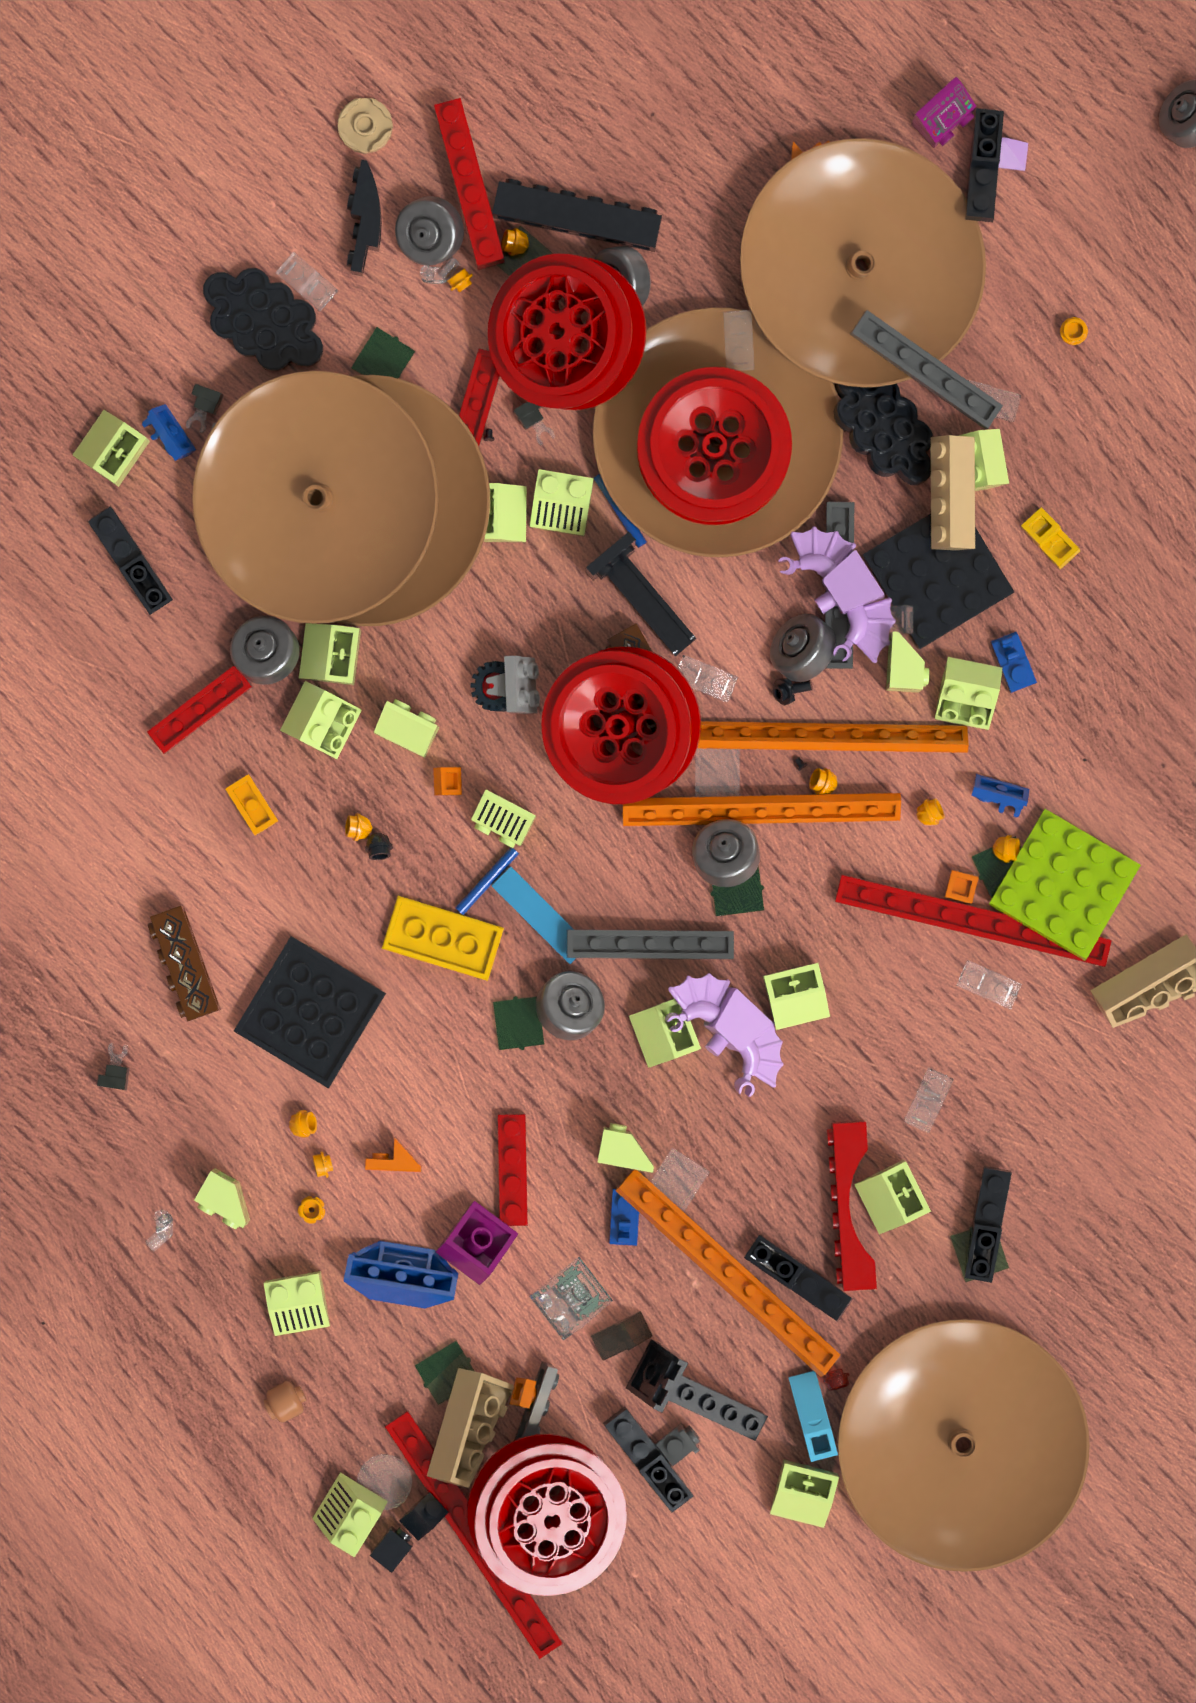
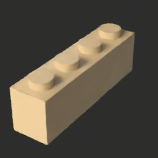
M954 435L931 437V549H975V437Z
M1187 935L1171 942L1164 948L1090 990L1098 1008L1112 1028L1145 1016L1149 1009L1158 1008L1161 1010L1169 1007V1002L1182 997L1184 1000L1195 997L1196 947Z
M458 1368L427 1473L428 1477L469 1488L484 1458L482 1451L488 1442H492L495 1435L493 1429L499 1417H504L508 1409L505 1404L509 1396L512 1395L514 1385L483 1373Z

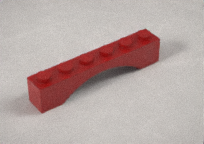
M461 98L435 104L436 117L477 268L482 270L504 264L503 252Z
M866 1121L831 1123L832 1129H827L828 1146H833L834 1157H829V1173H835V1185H830L831 1201H836L837 1212L832 1213L833 1229H838L839 1240H834L835 1257H840L841 1268H836L837 1285H842L843 1291L877 1289L875 1260L866 1252L859 1241L852 1224L849 1208L853 1175L860 1160L868 1150Z

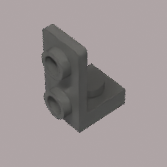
M680 1423L655 1443V1445L670 1464L674 1466L690 1452L693 1451L696 1454L700 1451L698 1444L700 1437L690 1425L685 1428Z

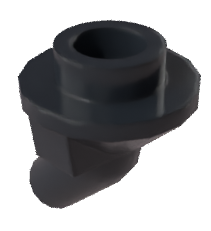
M781 678L774 682L772 692L775 700L785 706L795 701L794 694L812 691L813 686L811 680L792 683L788 678Z

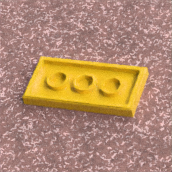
M398 896L382 949L488 981L504 928Z

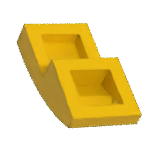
M1042 507L1021 525L1028 536L1059 570L1080 552V548L1061 530L1060 525Z

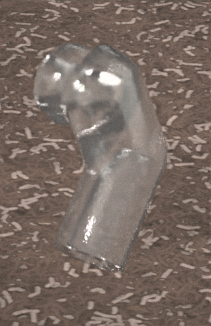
M451 257L441 267L422 266L419 275L422 281L427 284H444L461 264Z
M158 1210L155 1213L156 1233L145 1241L153 1252L173 1235V1218L166 1210Z

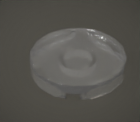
M379 1454L371 1457L362 1465L357 1476V1483L387 1500L388 1502L384 1510H390L400 1506L407 1499L412 1488V1475L409 1467L402 1459L389 1454Z

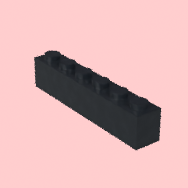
M506 179L505 182L499 181L492 212L495 219L655 252L662 221V215H658V211L655 209L641 207V211L630 209L631 205L623 202H614V205L603 203L602 198L587 196V199L577 198L576 193L566 190H560L559 194L549 192V188L546 186L533 184L532 188L521 186V181Z

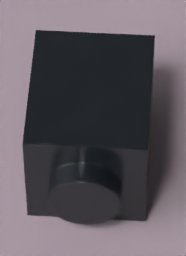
M429 1492L415 1503L399 1522L419 1541L433 1530L449 1512Z
M391 1526L371 1551L370 1556L392 1573L413 1547L414 1543L410 1541L412 1536L401 1527L395 1529Z

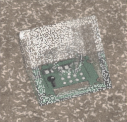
M580 1257L572 1261L529 1296L563 1340L583 1328L613 1301Z

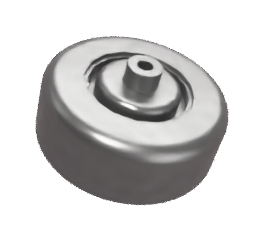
M1196 79L1186 81L1177 86L1167 96L1159 113V126L1162 133L1182 148L1196 147Z
M427 196L409 203L401 210L396 220L395 236L399 248L407 258L417 264L431 266L444 262L459 250L464 237V226L460 214L452 204L439 197Z
M629 246L611 247L600 251L594 259L602 261L619 271L633 286L643 306L650 293L651 278L649 268L642 255Z
M801 614L795 616L782 625L773 638L770 647L772 665L789 680L795 682L808 681L819 675L831 661L836 647L835 634L825 622L815 615Z
M257 616L249 619L237 629L231 641L230 655L234 666L247 680L256 684L268 685L281 681L292 672L299 658V643L293 631L282 620L273 616Z
M721 819L711 822L699 831L693 842L692 856L698 874L712 885L718 887L739 885L747 881L758 868L760 862L758 840L754 832L740 821Z
M566 971L554 975L543 985L536 999V1013L540 1023L550 1034L563 1040H578L590 1034L600 1024L605 1011L604 997L598 985L588 976L574 971Z

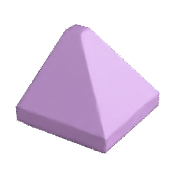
M1002 137L998 168L1025 171L1028 143Z

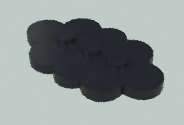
M257 268L245 269L236 278L225 272H217L206 279L203 285V294L206 301L215 308L210 317L212 330L218 337L224 340H232L235 350L240 355L245 357L256 356L259 364L269 371L282 370L291 361L301 367H310L321 360L323 344L321 339L312 331L316 324L314 308L304 300H294L293 293L286 284L279 282L270 283L268 276Z
M834 383L835 390L841 398L835 405L833 411L834 419L841 429L850 432L849 440L852 448L860 454L867 455V463L870 469L881 477H890L897 473L905 483L910 485L924 483L931 476V460L926 452L931 447L933 433L925 422L918 420L915 404L911 400L900 396L898 385L892 384L863 388Z

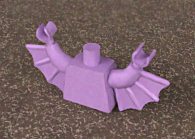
M815 526L804 533L791 532L790 536L800 560L794 561L788 557L780 558L778 562L789 561L790 563L788 570L780 572L790 575L797 568H801V570H815L824 578L822 584L827 592L814 599L822 614L834 606L838 607L842 615L847 614L850 628L845 636L846 641L834 649L833 655L837 654L839 648H844L847 651V656L843 661H846L852 654V645L855 644L873 663H877L879 652L885 646L891 644L889 641V631L896 620L893 619L890 611L892 599H883L885 596L884 592L856 550L853 551L856 544L842 539L838 531L825 533L818 530Z
M708 973L701 978L687 976L680 985L669 987L668 991L682 1008L679 1015L672 1012L667 1014L665 1018L667 1022L674 1018L678 1019L677 1024L669 1028L672 1032L680 1031L685 1020L687 1022L695 1018L705 1020L704 1026L713 1034L705 1048L718 1057L724 1048L727 1047L730 1050L738 1051L743 1058V1077L738 1078L734 1083L735 1090L739 1094H741L742 1088L747 1085L745 1094L748 1097L753 1095L755 1088L750 1082L751 1076L757 1077L773 1088L776 1087V1075L784 1065L780 1058V1049L783 1041L776 1035L775 1023L766 1017L738 989L728 987L730 980H718Z

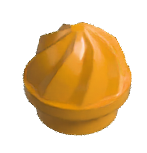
M518 228L513 230L506 229L502 238V251L508 252L510 256L523 254L529 247L527 235Z
M817 768L810 777L809 787L818 795L831 794L837 787V776L830 769Z
M936 798L932 800L925 799L917 807V819L924 825H938L939 821L945 818L943 808Z
M356 813L355 816L348 815L345 824V836L352 838L353 841L366 839L372 831L370 820L359 813Z
M1012 835L999 837L993 845V852L997 858L1006 863H1009L1011 860L1017 861L1016 857L1020 852V841L1018 838H1012Z
M299 1110L297 1114L292 1115L289 1121L290 1131L293 1135L302 1138L314 1134L317 1130V1120L314 1113Z

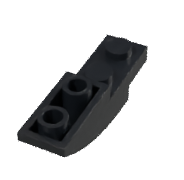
M976 108L965 220L993 223L1004 111Z
M361 160L360 167L355 166L352 183H357L355 194H349L347 210H351V217L360 220V223H355L352 239L356 240L355 250L349 251L347 266L351 267L352 275L362 277L368 250L379 252L382 232L379 194L373 173L366 160Z
M111 505L88 520V523L149 615L173 600Z
M988 1166L983 1167L968 1246L964 1276L967 1279L990 1283L993 1281L1002 1234V1222L1012 1175L1011 1170Z
M761 1235L757 1237L744 1257L837 1322L854 1299Z
M626 1406L603 1422L606 1429L635 1464L641 1475L671 1513L694 1497L676 1470Z

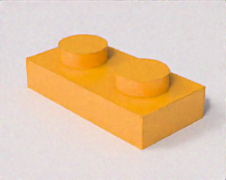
M250 774L225 789L255 836L279 822Z

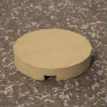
M354 99L346 104L339 114V136L344 144L354 152L363 154L377 152L391 138L393 129L391 114L385 105L376 99Z

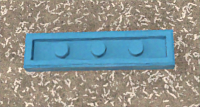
M510 867L492 887L571 964L576 958H567V930L574 929Z

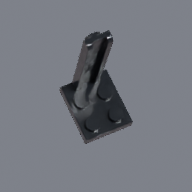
M628 531L586 567V573L592 581L598 577L602 580L607 576L676 657L693 643L696 637L629 559L635 552L636 539Z
M650 1340L626 1386L627 1390L661 1413L664 1411L668 1401H671L756 1441L768 1418L767 1415L682 1375L688 1362L661 1343Z

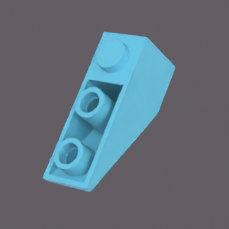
M810 1371L788 1377L810 1461L813 1462L838 1455L816 1372Z

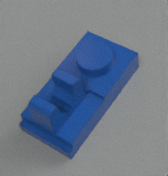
M166 404L148 411L149 415L142 422V426L153 425L155 433L150 438L152 440L160 438L165 450L175 461L187 457L196 451V448Z
M1017 632L990 642L999 666L1002 667V673L1010 693L1037 683Z
M976 774L971 796L977 797L982 802H999L998 811L1002 814L1006 806H1013L1015 808L1013 817H1019L1023 807L1028 804L1030 789Z
M613 1188L609 1244L637 1246L639 1212L615 1191L616 1188Z

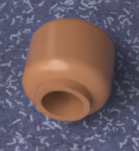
M288 1381L269 1389L266 1393L267 1399L263 1400L271 1419H277L282 1423L301 1415L304 1411L303 1402L307 1401L300 1386L294 1387Z

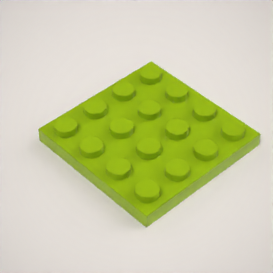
M1044 809L1018 853L1017 861L1014 860L989 905L1085 961L1141 865Z

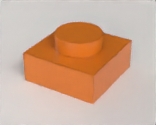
M461 767L433 768L434 796L462 795Z
M951 870L944 897L972 904L979 877Z
M516 1377L509 1404L529 1409L530 1404L534 1402L536 1397V1381Z

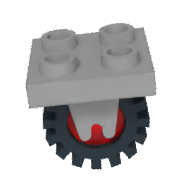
M504 656V662H486L484 667L479 666L476 669L479 673L472 676L476 680L475 683H470V688H475V691L471 692L472 697H477L475 702L478 705H482L483 709L521 714L537 713L540 695L536 690V679L539 676V669L537 663H535V658Z

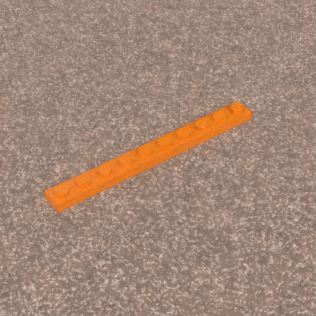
M701 721L698 748L968 753L969 741L968 727L956 725Z
M901 793L647 798L635 803L623 804V826L708 825L721 819L737 820L744 824L900 821Z
M632 1170L615 1191L820 1377L824 1376L841 1354L638 1170Z

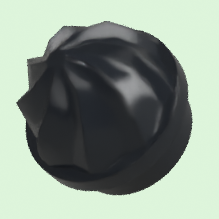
M378 832L368 838L365 846V852L369 854V859L371 860L387 859L391 856V850L393 849V844L390 843L388 836Z

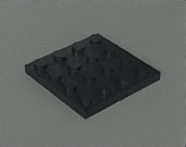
M931 514L862 554L887 598L892 599L891 604L919 650L1015 593L976 527L975 549H931Z
M291 936L234 1029V1032L329 1089L386 993Z

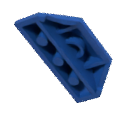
M378 1241L358 1252L348 1255L344 1282L370 1300L425 1309L454 1300L459 1273L444 1258L438 1255L436 1250Z

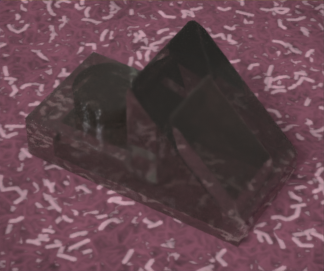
M639 1311L592 1334L591 1337L604 1361L625 1350H631L653 1337L642 1312Z

